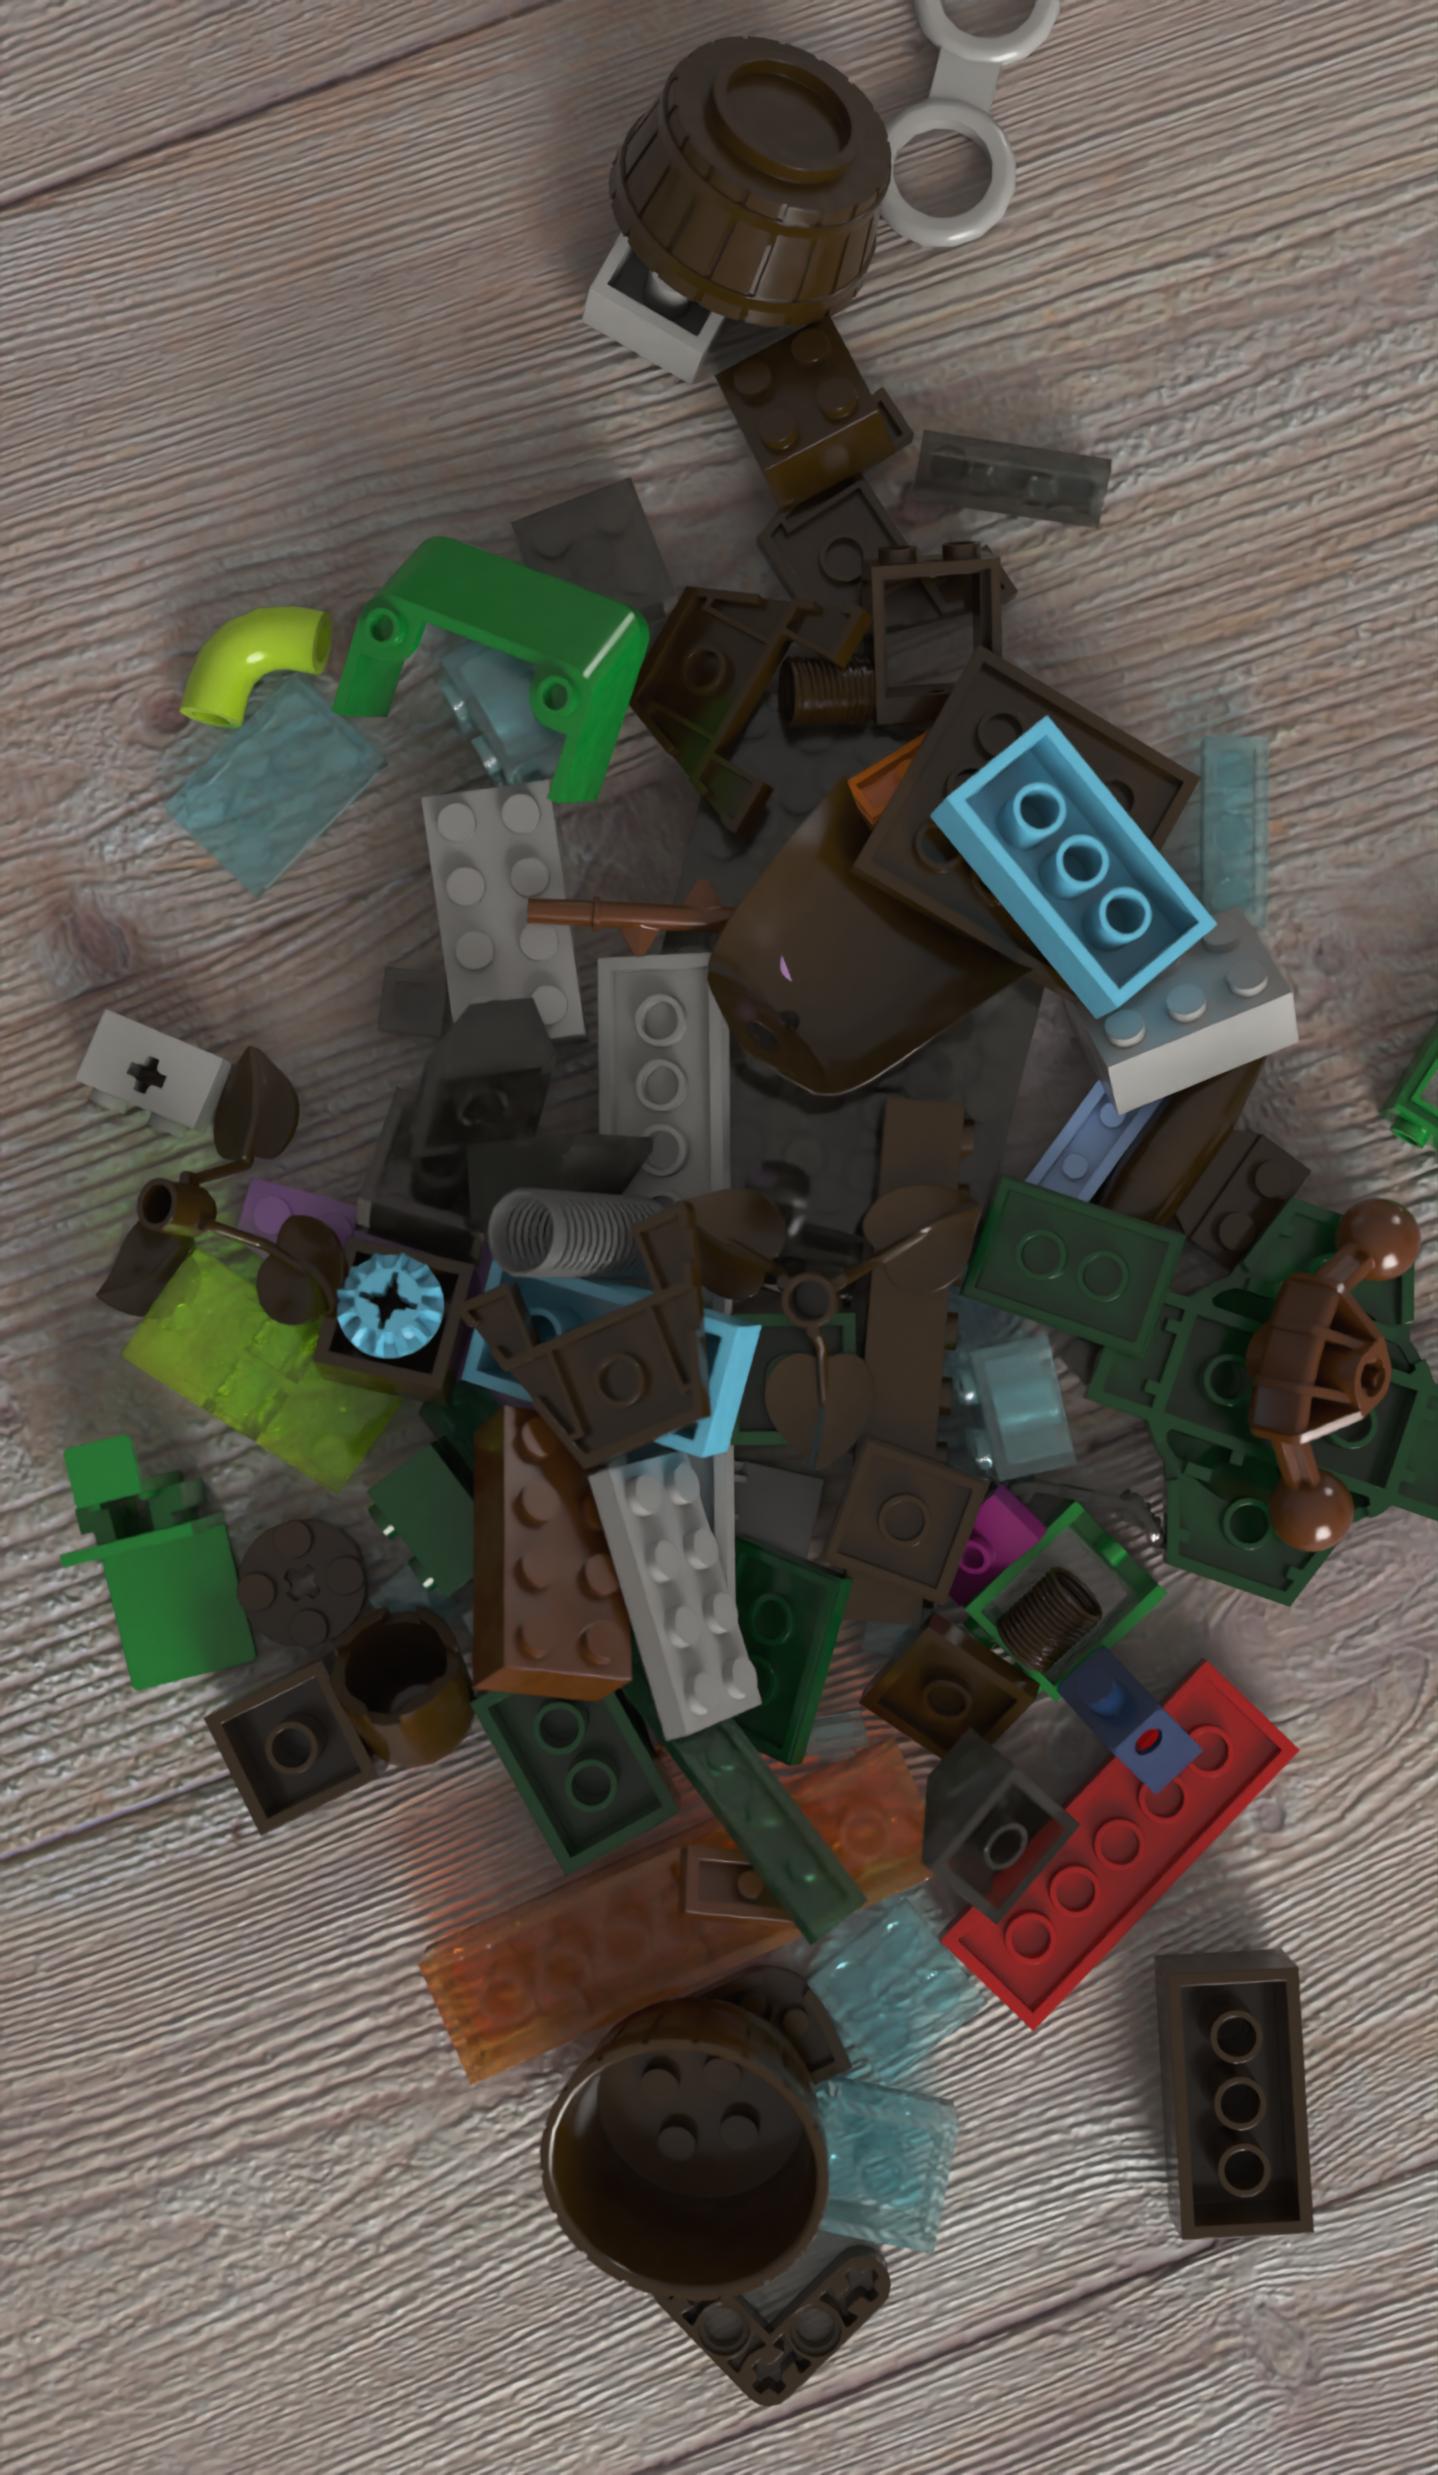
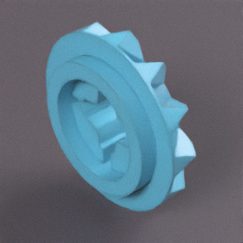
M403 1252L398 1255L374 1253L370 1260L357 1267H351L349 1275L345 1280V1288L337 1290V1296L340 1299L337 1305V1319L344 1334L354 1346L372 1356L397 1358L419 1350L434 1336L443 1317L444 1297L438 1280L427 1264H422ZM394 1280H397L398 1295L401 1301L408 1303L411 1308L415 1309L406 1308L405 1311L394 1310L390 1319H386L384 1329H381V1312L378 1306L370 1303L365 1297L373 1299L374 1296L385 1297L389 1287H393Z

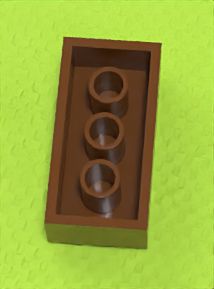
M504 1405L474 1432L472 1689L597 1702L632 1680L630 1616L588 1476L627 1465V1453L595 1467L583 1469L540 1414L533 1409Z

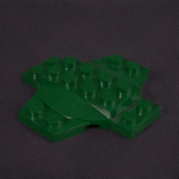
M1294 1197L1287 1198L1227 1277L1211 1282L1187 1297L1168 1291L1145 1359L1101 1345L1083 1396L1084 1399L1139 1417L1144 1421L1148 1436L1163 1461V1562L1288 1607L1293 1604L1337 1544L1317 1552L1301 1551L1283 1542L1271 1526L1268 1516V1501L1271 1491L1282 1478L1272 1441L1256 1437L1250 1431L1248 1413L1252 1384L1247 1371L1246 1354L1253 1335L1269 1320L1282 1282L1293 1272L1315 1274L1337 1253L1335 1233L1338 1223L1343 1214ZM1413 1263L1405 1273L1394 1279L1379 1282L1362 1279L1349 1292L1384 1335L1391 1361V1380L1385 1396L1363 1419L1310 1441L1317 1468L1327 1470L1336 1475L1350 1491L1354 1504L1352 1524L1367 1517L1372 1519L1391 1506L1438 1522V1384L1434 1383L1426 1360L1420 1358L1416 1348L1410 1341V1322H1414Z

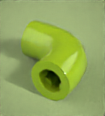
M298 606L258 607L226 621L201 646L186 679L180 712L186 717L207 725L228 729L241 728L253 686L264 675L275 670H292L320 675L324 671L332 645L333 627L330 613Z

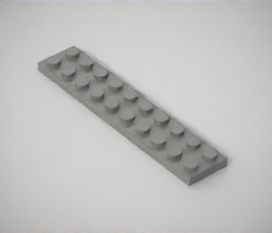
M712 952L597 958L600 1193L647 1196L658 1202L666 1210L677 1201L731 1188L729 1027L707 981L708 963ZM611 1226V1245H610V1248H611V1246H612V1234H613L612 1226ZM618 1226V1246H617V1249H618V1247H619V1235H620L619 1226ZM625 1227V1246H624L623 1252H624L625 1247H626V1231H627V1230H626V1227ZM632 1234V1246H631L630 1252H631L632 1247H633V1234ZM650 1277L644 1280L613 1279L655 1292ZM701 1285L703 1307L728 1315L732 1314V1300L719 1297ZM651 1442L628 1452L627 1465L680 1450ZM729 1444L727 1452L702 1458L693 1454H687L691 1467L699 1480V1494L710 1531L718 1544V1558L727 1588L736 1604L734 1445Z

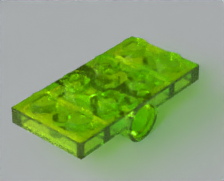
M196 1245L120 1351L121 1357L335 1494H338L404 1400L402 1397L323 1380L312 1362L322 1326L316 1321L302 1326H290L273 1320L261 1307L254 1283Z

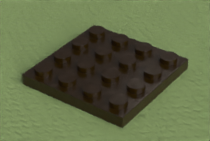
M979 644L973 651L849 871L978 948L1005 960L1035 969L1034 972L1026 976L1066 1000L1074 1002L1079 999L929 815L945 798L1047 715L1158 852L1161 851L1201 777Z

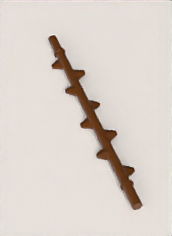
M698 879L682 905L600 901L598 896H594L593 901L528 897L527 924L592 927V931H598L599 927L619 928L632 954L644 956L660 930L721 933L737 907H723L710 881Z

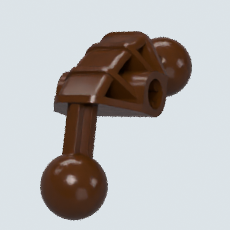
M1386 1198L1362 1200L1344 1213L1335 1233L1337 1253L1315 1274L1293 1272L1282 1282L1269 1320L1256 1331L1247 1349L1246 1366L1252 1384L1248 1424L1254 1436L1272 1441L1282 1478L1276 1483L1269 1497V1521L1273 1530L1283 1542L1301 1551L1317 1552L1336 1545L1348 1533L1354 1517V1504L1350 1491L1336 1475L1327 1470L1317 1468L1310 1441L1363 1419L1383 1399L1391 1380V1361L1384 1335L1349 1293L1362 1279L1379 1282L1391 1280L1402 1275L1413 1265L1419 1254L1421 1233L1415 1217L1400 1203Z

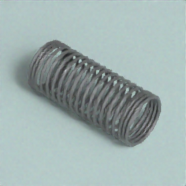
M517 1188L504 1194L494 1206L488 1222V1243L492 1257L500 1268L517 1277L644 1280L650 1276L643 1259H641V1254L634 1237L633 1247L630 1252L632 1232L629 1226L664 1211V1209L658 1202L647 1196ZM514 1210L511 1220L509 1222L508 1244L511 1251L510 1255L506 1243V1228L510 1215ZM521 1211V1214H520L519 1219H518L517 1224H516V1237H515V1242H516V1246H517V1250H518V1254H519V1256H518L517 1253H516V1249H515V1245H514V1241H513V1235H514V1224H515V1222H516V1219H517V1217H518L519 1212ZM529 1211L527 1218L524 1222L523 1228V1245L526 1253L525 1256L521 1244V1227L526 1216V1213ZM536 1211V1214H535L534 1219H533L532 1224H531V1233H530V1244H531V1248H532V1252H533V1255H532V1254H531V1250H530V1246H529V1242H528V1233H529V1225H530V1222H531V1220H532V1217H533V1215H534V1212ZM543 1212V1215H542L541 1220H540L539 1225H538V1238H537V1243H538V1247H539V1251H540V1255H539L538 1249H537V1245H536V1242H535L536 1226H537V1223H538L539 1218H540V1216H541V1213ZM550 1214V1216H549V1218H548V1221H547V1223H546V1226H545V1241H544V1243H545L546 1250H547V1255H546L545 1249H544V1245H543V1227H544V1224H545V1222H546V1219H547L548 1215ZM553 1224L552 1244H550L551 1225ZM611 1226H612V1229H613V1234H612V1246H611V1248H610V1245H611ZM618 1226H619V1229H620L619 1247H618V1249H617V1246H618ZM625 1227H626V1230H627V1231H626V1247H625V1250H624V1252H623V1249H624V1246H625Z

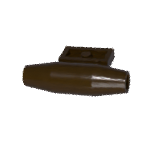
M1266 1055L1165 1096L1111 1171L1096 1205L1163 1227L1173 1216L1182 1234L1187 1235L1186 1240L1231 1272L1287 1198L1294 1197L1311 1172L1309 1168L1263 1134L1234 1130L1265 1064Z

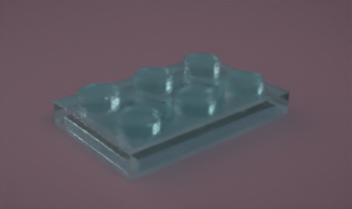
M296 672L163 807L257 899L389 765L387 760L341 715L331 712L332 707Z

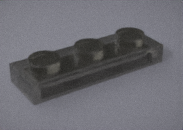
M923 430L912 499L1098 529L1111 475V459Z

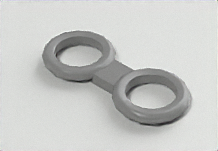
M913 0V7L922 32L939 50L940 54L928 100L904 108L885 125L888 134L887 141H890L892 168L891 181L882 202L880 215L899 235L923 246L955 247L980 238L1003 217L1015 192L1016 159L1006 133L989 116L1000 70L1003 66L1025 59L1048 38L1060 13V0H1035V6L1029 18L1014 32L997 38L975 37L958 29L945 15L940 0ZM932 129L955 130L970 137L984 152L991 170L990 185L984 198L970 211L951 218L930 217L913 209L900 195L893 177L894 162L901 148L915 135Z

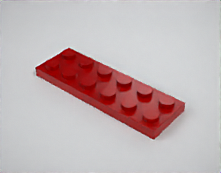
M1203 1657L1159 1703L1204 1751L1157 1795L1111 1752L938 1934L940 1942L1032 2031L1048 2017L1300 1751ZM1150 1729L1139 1737L1136 1743L1141 1747V1751L1149 1748L1156 1741L1159 1732L1155 1729Z

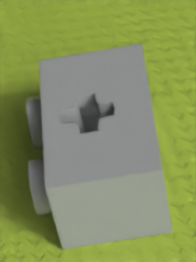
M105 1009L74 1080L93 1087L89 1100L122 1114H125L129 1103L152 1112L147 1122L148 1125L183 1139L187 1128L206 1134L235 1065L224 1058ZM145 1068L152 1071L157 1070L160 1074L166 1076L162 1088L150 1086L147 1082L140 1080Z

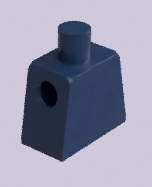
M1104 1645L1097 1648L1059 1684L1056 1690L1108 1749L1155 1795L1204 1751ZM1150 1729H1155L1159 1732L1156 1741L1149 1748L1141 1751V1747L1136 1743L1139 1737Z

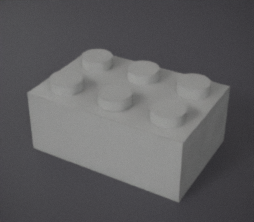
M1239 905L1211 916L1217 923L1214 928L1114 1011L1095 1019L1080 999L1070 1002L1064 998L1071 1028L1118 1116L1299 1042L1293 992Z

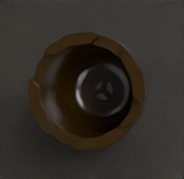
M381 1607L355 1620L339 1637L335 1645L338 1655L332 1667V1674L329 1676V1684L360 1738L376 1756L390 1765L406 1768L431 1765L453 1753L469 1735L476 1716L470 1705V1702L475 1697L472 1681L459 1644L445 1619L426 1607H417V1612L401 1611L390 1613L387 1607Z

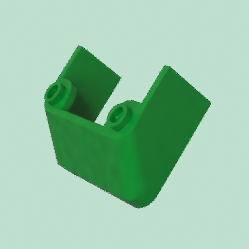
M435 536L423 541L362 609L331 712L341 716L388 717L404 661L418 648L427 622L537 665L529 689L531 710L538 721L544 726L567 735L547 799L556 803L597 801L649 643V628L642 613L630 604L459 539Z

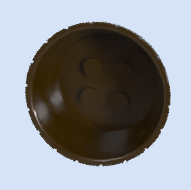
M743 36L716 39L714 43L710 41L699 46L676 65L670 73L665 87L646 113L633 124L627 133L624 143L617 151L612 163L613 166L610 169L609 195L610 199L613 200L611 206L615 220L623 236H627L629 239L627 241L639 259L652 272H656L658 278L673 290L692 302L693 300L697 301L700 306L714 313L737 321L742 319L745 323L770 327H784V325H789V327L803 326L819 322L827 314L831 317L842 311L852 302V298L856 297L863 286L876 248V229L882 202L891 181L890 141H887L888 134L878 112L873 110L874 106L866 95L854 83L851 84L848 81L849 78L824 60H818L815 58V55L787 43L783 45L779 41L762 37L748 36V38H743Z
M683 1997L654 2003L630 2014L617 2023L601 2039L592 2055L587 2057L572 2073L553 2104L545 2123L547 2127L543 2131L540 2146V2170H544L541 2175L544 2192L552 2213H556L558 2216L556 2221L573 2245L581 2253L584 2251L587 2254L586 2258L600 2270L622 2282L624 2280L628 2282V2286L648 2294L665 2298L675 2296L677 2300L704 2301L719 2299V2296L728 2298L750 2292L765 2285L766 2280L771 2282L786 2272L801 2257V2251L805 2252L816 2237L823 2221V2212H826L829 2197V2150L825 2130L819 2117L816 2089L809 2070L794 2046L777 2028L751 2011L750 2013L746 2011V2008L731 2002L718 1999L712 2001L704 1997Z

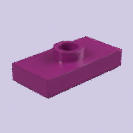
M1002 1483L983 1499L948 1595L959 1606L1037 1544L1048 1530Z

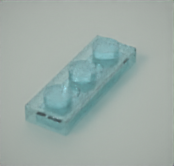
M1205 736L1201 741L1199 902L1211 916L1239 905L1253 929L1263 930L1267 927L1269 737Z

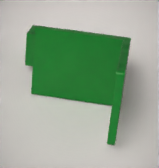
M129 1434L67 1448L63 1456L75 1501V1513L80 1533L84 1535L94 1532L96 1543L60 1555L62 1567L66 1568L102 1559L132 1687L135 1690H141L254 1661L258 1657V1651L251 1622L237 1598L239 1572L224 1511L200 1517L198 1515L196 1505L208 1502L203 1478L184 1481L180 1469L142 1479L133 1438ZM135 1494H139L140 1500L147 1498V1517L139 1519L134 1499Z

